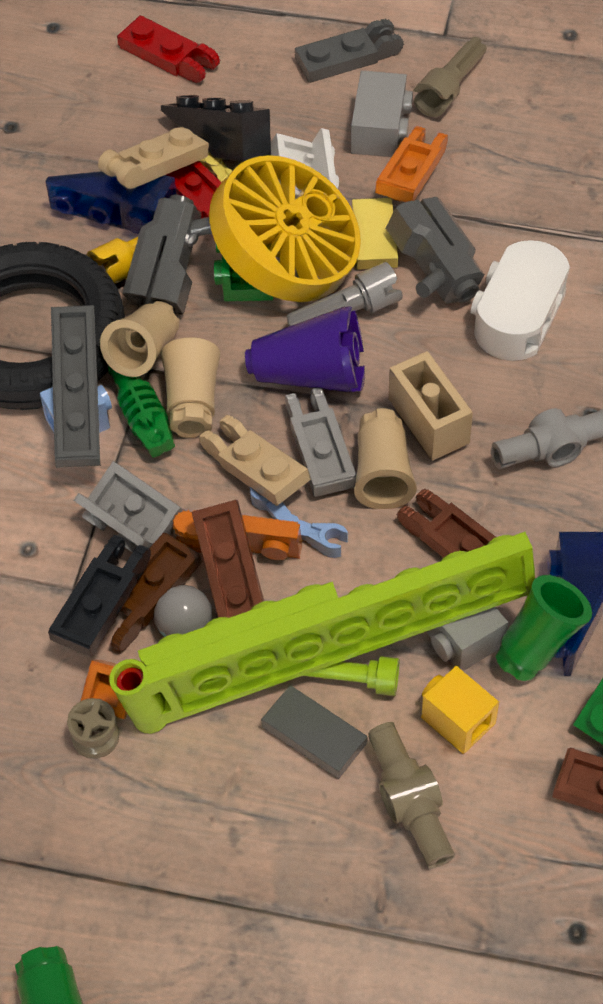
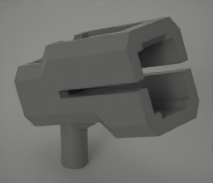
M171 195L170 199H159L153 220L141 227L123 290V295L130 304L141 307L145 304L162 301L173 307L174 314H184L192 286V281L186 270L193 245L197 243L199 236L212 233L209 217L201 218L191 199L180 195Z
M431 197L422 199L421 202L414 200L398 205L385 229L400 251L414 257L427 276L416 285L417 294L422 298H426L434 291H437L442 300L448 304L454 302L464 303L474 298L485 274L473 258L476 251L475 247L441 199Z

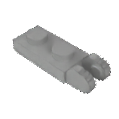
M311 389L310 400L315 412L304 415L295 393L285 395L291 430L303 466L309 471L311 479L309 483L314 497L354 488L356 473L333 408L328 407L322 389Z

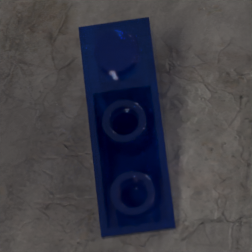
M102 171L49 176L45 180L51 209L58 210L64 214H72L94 220L99 224H108L129 230L135 234H139L141 227L153 220L159 199H170L171 195H177L175 178L166 175L132 189L120 184L117 181V176L110 177Z
M559 532L556 550L548 551V575L562 578L573 584L584 594L592 609L590 621L577 631L554 656L555 658H562L564 676L572 675L603 615V532Z

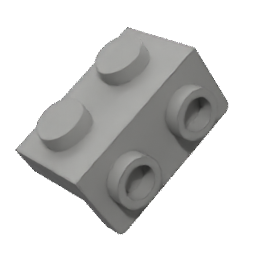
M114 461L88 498L78 493L74 499L76 503L86 509L82 514L84 519L103 531L107 525L119 532L117 536L125 538V548L131 552H134L139 545L150 548L163 532L171 535L174 530L172 524L175 515L184 510Z

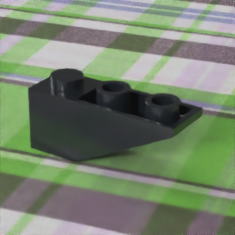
M198 95L176 96V103L161 105V111L179 127L189 129L193 134L208 142V152L215 158L244 162L254 157L271 155L270 109L256 108L251 100L230 101V105H226V98L202 99V102H199Z

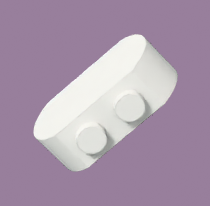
M521 241L508 246L500 262H492L486 278L487 287L485 291H477L471 307V314L476 315L474 335L477 343L485 352L493 357L508 361L524 360L537 354L566 294L570 265L565 255L559 249L541 241Z

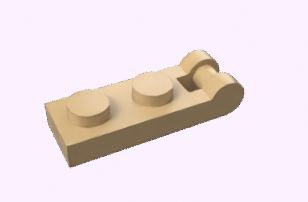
M184 127L174 128L168 133L150 140H144L140 144L118 153L112 149L106 150L99 158L98 168L110 177L117 176V181L120 184L132 189L208 157L209 143L193 134L189 129Z

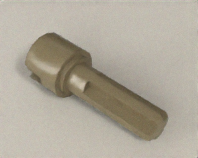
M473 37L470 41H467L443 68L431 69L417 84L413 91L418 93L414 98V104L419 111L429 117L441 116L460 93L459 83L486 53L487 47L481 43L479 37Z

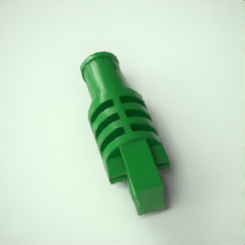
M108 365V373L112 376L119 390L117 394L118 405L132 433L138 438L152 458L173 449L175 442L170 430L168 416L153 386L149 382L142 380L140 376L128 377L121 375Z

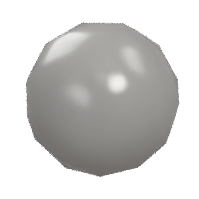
M179 585L168 590L158 600L154 609V623L160 634L164 637L177 633L185 634L200 629L212 620V605L206 595L195 587L188 585Z

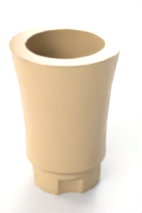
M156 301L153 304H145L129 316L110 323L102 332L100 339V349L106 363L117 373L128 377H137L147 373L154 365L162 348L174 339L179 329L180 320L174 314L173 307L166 302Z
M193 337L176 339L167 343L161 351L166 380L167 415L170 418V430L176 432L180 437L196 438L206 430H212V417L215 414L216 375L221 353L214 343L205 339Z
M377 408L371 413L364 414L360 419L357 435L358 467L354 495L361 504L373 509H393L403 506L415 496L417 486L410 467L406 433L402 427V420L395 415V411L386 408Z

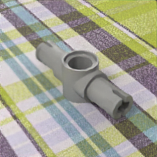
M561 409L546 410L530 422L524 434L493 442L490 450L492 460L499 470L530 459L535 462L545 459L551 467L564 466L581 454L583 447L586 446L588 441L603 437V409L581 417L576 414L565 416Z

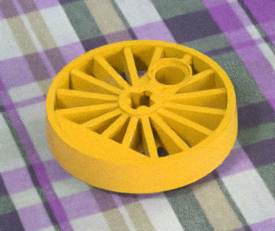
M271 155L248 159L239 164L222 181L212 197L209 222L219 251L240 277L270 296L292 302H310L322 299L333 293L343 283L358 259L361 245L360 230L348 201L326 177L299 161ZM295 187L301 190L297 199H295ZM295 268L299 278L295 277Z

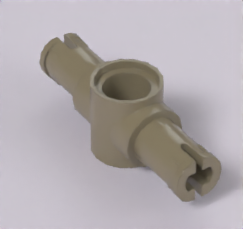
M386 722L374 727L369 731L368 738L383 770L381 774L383 781L379 783V789L391 820L395 824L402 822L405 830L411 831L429 869L448 863L455 857V853L438 819L441 814L439 807L443 805V800L431 769L426 764L419 767L416 759L409 757L394 722Z

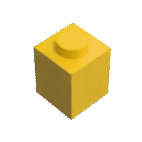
M455 666L444 677L440 674L435 676L422 692L421 718L463 755L496 724L499 701L458 666Z

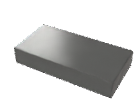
M291 685L261 719L264 729L338 779L367 745V735Z

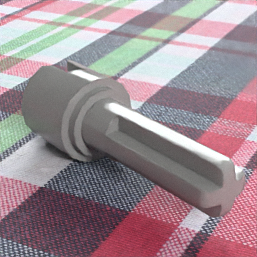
M383 262L356 274L352 286L287 315L288 327L341 307L351 306V311L364 308V310H369V312L373 313L402 300V291L392 287L397 280L394 270L387 262Z

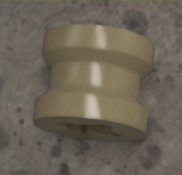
M96 698L85 699L73 706L68 714L67 725L74 749L86 758L98 759L107 756L115 749L119 742L116 716L113 708L107 702ZM99 728L102 729V732L91 736L94 731H97Z

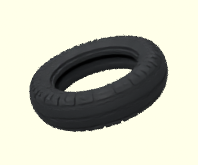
M20 242L17 245L8 244L0 246V297L18 290L44 288L67 294L74 298L81 306L94 305L98 382L108 371V364L104 360L100 349L102 332L110 323L125 318L120 293L111 277L93 259L63 245L59 246V244L39 242V244L37 242ZM52 356L38 361L21 363L0 360V408L17 410V408H20V410L40 409L42 406L40 392L53 387Z

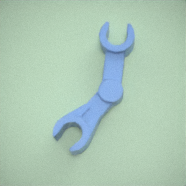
M250 487V499L255 508L267 510L273 519L298 522L300 524L302 540L307 541L308 544L327 557H341V545L329 543L327 540L337 538L347 543L348 531L344 526L335 523L311 524L299 520L297 516L291 514L283 502L276 506Z

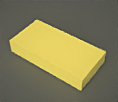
M352 199V210L358 222L361 238L357 270L370 269L383 262H387L392 268H398L397 245L385 229L393 214L392 199Z

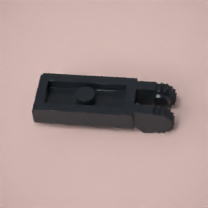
M117 535L111 536L98 558L94 557L50 626L48 631L50 640L92 657L136 586L137 580L141 578L144 569L149 564L150 548L143 545L136 547L124 567L121 568L116 565L124 553L126 540Z

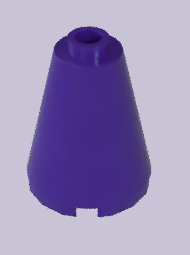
M351 306L341 307L254 339L251 349L245 350V364L248 374H254L258 382L344 392L362 391L365 382V365L359 366L360 352H364L356 312L351 311Z

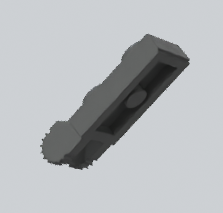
M385 18L380 21H372L365 29H357L296 47L295 59L308 82L312 83L376 64L379 60L389 58L391 55L394 56L401 52L404 41L399 34L396 35L394 33L393 23Z

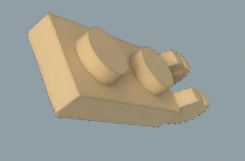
M226 415L219 422L223 433L234 442L227 447L218 435L213 434L209 430H206L199 437L203 449L219 461L222 468L276 506L311 480L306 467L253 431H247L243 424L236 418L234 419L233 416Z

